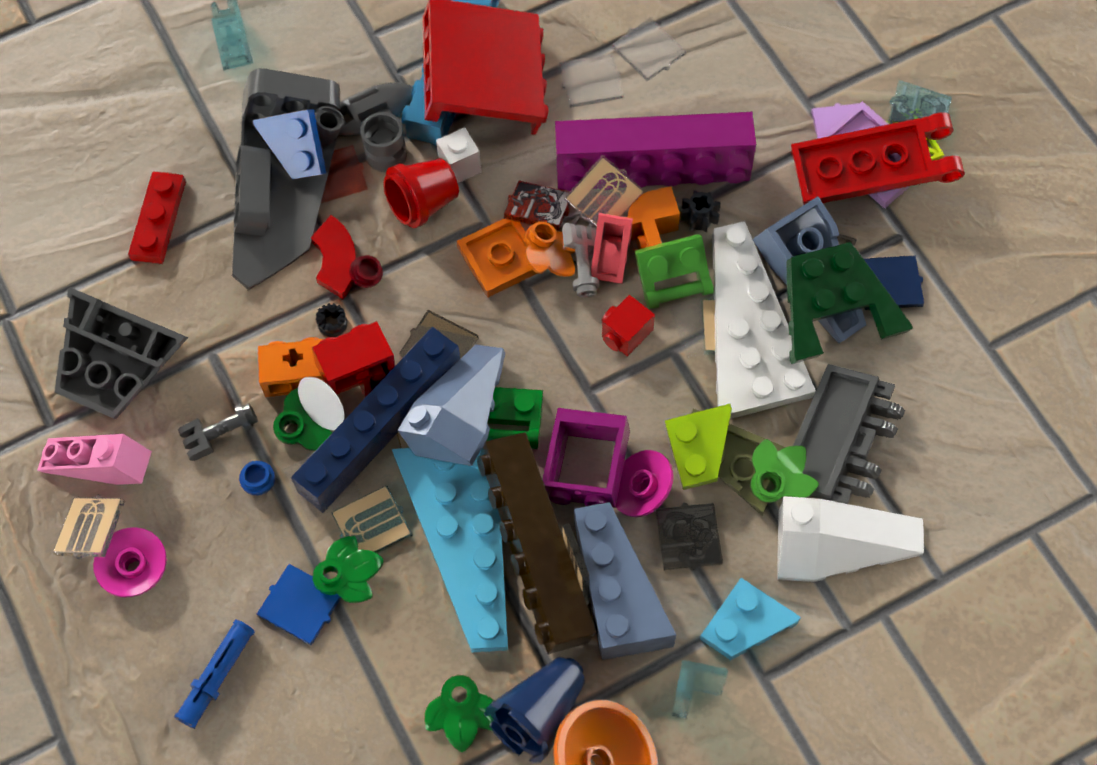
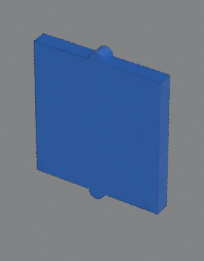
M288 564L277 583L269 587L270 594L257 612V616L312 645L325 623L331 622L330 615L341 597L337 594L327 595L318 591L314 586L311 575Z

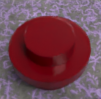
M365 255L357 257L352 262L349 273L353 282L358 286L372 288L382 279L383 269L378 259Z

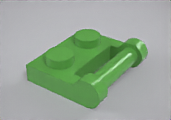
M697 234L635 250L644 299L649 310L659 308V304L699 293L705 296L714 292L701 235ZM696 272V281L658 291L655 290V282Z

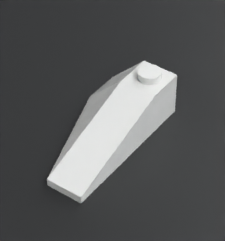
M783 496L778 514V580L816 582L824 580L828 576L844 572L848 574L856 572L860 568L876 564L885 565L921 556L924 553L923 519L824 499Z

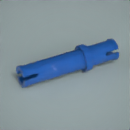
M234 620L232 627L199 679H194L190 686L193 689L179 711L174 715L178 721L190 728H196V724L211 700L216 701L220 694L218 689L247 642L255 633L253 628L240 620Z

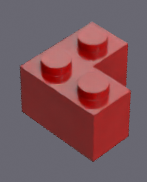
M377 321L371 324L358 325L350 332L338 337L325 338L318 345L312 347L315 364L323 381L332 388L336 395L360 386L366 398L395 367L394 354Z

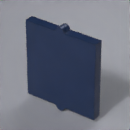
M916 255L864 258L899 308L924 306L921 287L923 277L919 276Z

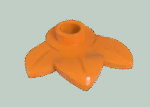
M536 222L530 226L525 233V242L528 245L525 251V258L530 268L538 274H542L549 269L550 272L558 276H573L575 265L571 254L575 253V249L564 247L563 232L556 231L551 224L546 222Z

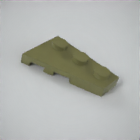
M693 408L691 413L699 412V410ZM729 424L718 477L763 516L768 503L755 497L751 490V479L755 474L752 455L756 447L765 438ZM772 442L776 447L777 451L786 448L784 446ZM763 480L762 485L765 490H774V483L771 480Z

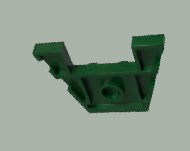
M851 242L793 256L786 261L787 300L790 303L791 321L788 323L789 335H791L792 350L789 352L791 364L817 358L824 354L813 324L817 320L869 307L881 340L907 333L913 329L911 322Z

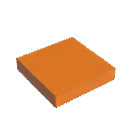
M513 214L456 241L458 250L487 298L538 274L530 268L526 261L525 251L528 247L525 242L526 231L516 215Z

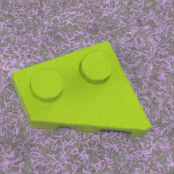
M731 404L664 420L683 490L718 481L732 412Z

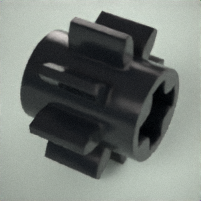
M694 190L690 199H682L681 208L683 210L681 211L680 220L688 222L690 231L695 229L707 232L711 223L716 225L719 223L720 215L718 212H720L721 202H714L710 191L705 193Z

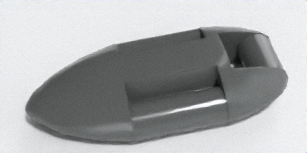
M384 83L374 85L340 102V113L342 116L348 113L352 120L346 123L343 118L344 122L339 135H361V126L364 120L378 112H387L398 117L403 113L404 107L410 105L412 101L413 86L404 83Z

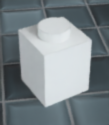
M466 128L436 140L438 157L444 159L450 165L458 183L482 173L480 152Z

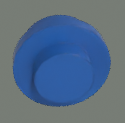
M249 462L240 472V485L250 495L265 494L275 483V473L266 462Z

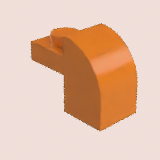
M671 186L645 192L638 196L631 204L628 211V218H633L631 241L636 240L638 249L662 244L660 234L678 231L680 212Z

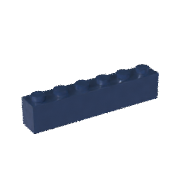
M431 327L291 476L297 493L324 513L398 433V428L413 403L460 360L459 346L434 327Z

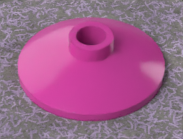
M654 450L639 451L628 457L624 461L616 508L629 517H643L658 509L666 500L672 488L673 468L670 461L663 454Z
M138 527L118 530L105 539L101 552H96L93 562L95 578L105 591L114 596L124 598L139 596L152 589L163 576L167 563L166 550L160 539L149 530ZM132 562H139L137 569L128 571V566Z

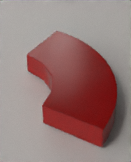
M330 215L311 237L312 244L321 251L323 257L322 267L316 276V281L319 285L344 300L354 283L350 277L349 270L352 262L356 259V251L348 230L337 218Z

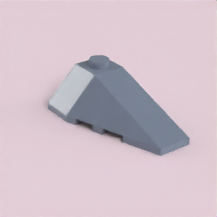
M817 196L765 229L752 240L770 268L787 285L786 261L793 256L839 245L837 239L839 231L835 221ZM862 309L818 320L838 344L866 326Z
M475 345L413 403L398 428V432L415 456L468 466L473 465L488 438L490 430L487 425L489 412H493L495 406L493 393L495 387L500 382L506 353L503 348Z

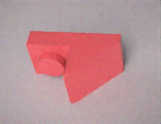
M599 213L591 265L592 277L602 281L623 284L628 249L632 240L633 218Z

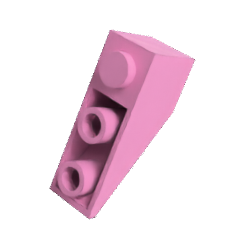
M125 434L48 438L37 470L43 473L115 485L142 484L152 451Z

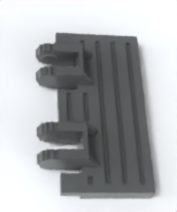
M830 364L827 365L793 446H804L806 448V463L802 473L813 477L819 482L818 487L810 496L844 504L849 503L852 494L865 498H870V495L872 496L874 488L871 484L848 477L847 474L849 472L877 479L880 476L882 469L878 465L852 457L851 455L867 458L876 435L885 436L886 438H894V435H896L898 428L895 424L871 417L872 414L901 420L905 413L902 406L891 401L875 398L877 396L890 400L895 384L880 381L878 376Z

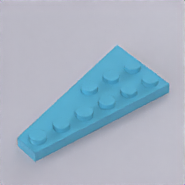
M410 448L392 449L471 652L508 650L503 544L499 526L501 518L498 509H493L488 496L490 486L487 477H483L480 474L477 458L472 466L415 456Z

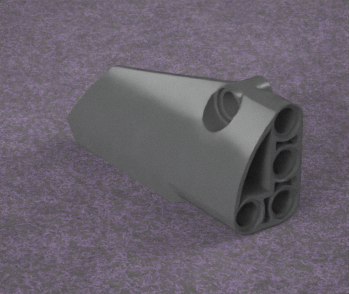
M264 68L255 69L248 75L242 97L241 145L239 146L236 160L232 277L248 290L278 273L310 249L311 237L314 232L337 137L344 122L343 116L340 113V86L335 81ZM314 109L326 173L292 179L255 128L253 120Z

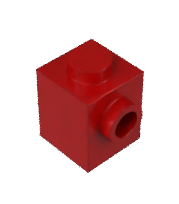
M629 294L617 307H610L603 315L601 320L603 341L613 351L619 350L628 357L654 330L655 314Z

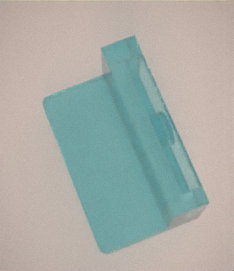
M682 660L672 716L687 718L693 690L721 695L727 679L728 669Z

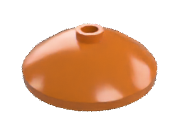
M594 700L576 707L564 718L556 734L554 743L555 765H591L590 759L595 762V765H658L656 749L646 726L631 710L613 701Z

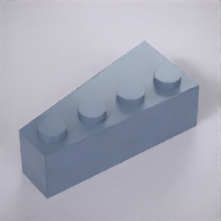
M610 502L575 508L574 525L597 632L601 660L674 647L676 633Z

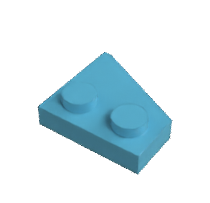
M740 578L701 634L700 640L729 660H732L744 654L747 649L755 645L759 646L770 640L775 634L789 627L791 629L796 626L801 617Z

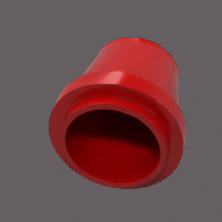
M442 158L410 165L396 164L387 169L386 177L383 181L384 193L393 214L402 224L414 229L425 225L430 216L459 196L456 176L450 165Z

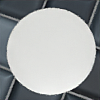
M305 377L299 382L298 395L306 413L321 427L335 430L345 419L342 403L336 393L325 382L315 377Z

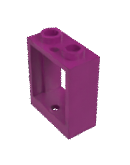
M565 408L557 409L542 479L550 501L560 505H568L570 502L584 503L585 506L610 502L611 506L616 508L630 435L627 416ZM568 436L615 442L606 488L559 482Z

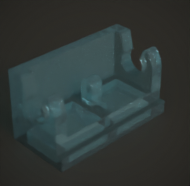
M227 0L228 8L225 10L218 9L216 2L211 4L213 15L211 20L223 70L254 63L237 0Z

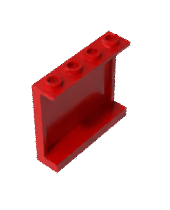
M428 0L422 17L425 121L438 122L441 112L448 111L529 122L531 124V135H536L541 124H545L548 118V105L544 104L547 81L542 77L545 65V54L541 53L544 31L543 28L539 27V14L452 0Z

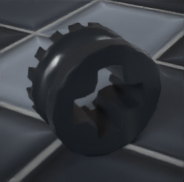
M328 303L327 306L323 305L322 308H319L318 313H316L318 329L324 336L337 337L346 331L348 321L344 309L340 305L336 306L334 303L333 305ZM329 316L333 319L337 318L338 324H334L335 326L330 323L327 324L326 318Z

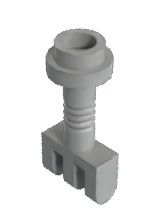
M567 222L562 229L564 247L575 249L578 267V279L572 282L573 290L577 291V296L579 297L594 296L597 294V288L600 285L599 279L591 275L589 251L594 250L596 229L593 227L585 228L583 225H574Z

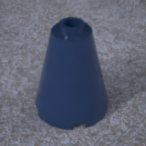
M557 657L491 702L484 714L485 717L491 714L493 721L489 726L493 733L517 755L520 756L525 751L533 755L529 759L530 762L541 763L548 756L555 742L559 726L570 713L585 684L582 666L573 658Z

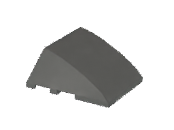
M68 286L67 297L70 298L68 318H64L63 327L66 328L64 348L60 350L54 393L113 419H117L188 337Z

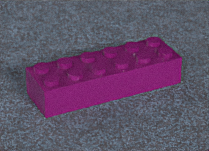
M753 112L555 121L558 190L574 191L602 158L638 188L653 185L673 187L678 184L695 183L707 185L715 182L736 184L750 181L757 145ZM613 172L607 173L602 177L608 182L617 179ZM617 173L619 179L625 180V178L622 175ZM600 179L593 188L603 189L606 181ZM613 181L610 184L617 187L618 181ZM620 181L619 187H627V184ZM608 185L604 190L612 189L613 186Z

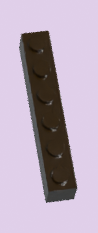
M526 432L486 441L477 457L480 474L483 477H487L490 486L488 490L490 504L493 509H498L501 518L499 524L501 536L504 542H509L513 553L511 555L513 571L516 576H521L525 588L522 592L526 608L533 611L536 620L534 630L538 643L545 646L547 655L589 643L597 632Z

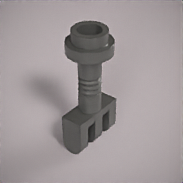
M242 403L236 405L235 414L206 428L199 419L181 426L178 431L180 436L185 438L182 441L185 449H190L187 452L189 460L195 461L213 453L214 450L210 441L240 426H243L246 431L252 429L253 424L257 423L258 419L250 403L244 406Z

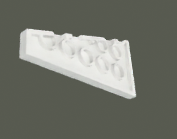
M745 221L714 228L712 249L715 300V362L717 365L716 394L718 406L731 404L732 412L730 419L813 398L816 390L804 361L795 364L790 362L789 352L792 350L791 335H789L788 323Z

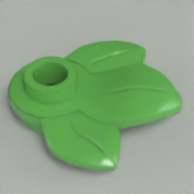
M765 439L754 450L752 463L755 474L751 479V490L759 500L772 503L783 498V496L806 498L818 487L819 482L802 473L806 463V448L804 446H789L777 451L774 444L770 440ZM763 480H771L774 483V490H765L762 485Z

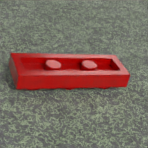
M152 171L128 252L131 261L163 264L186 185L184 175Z

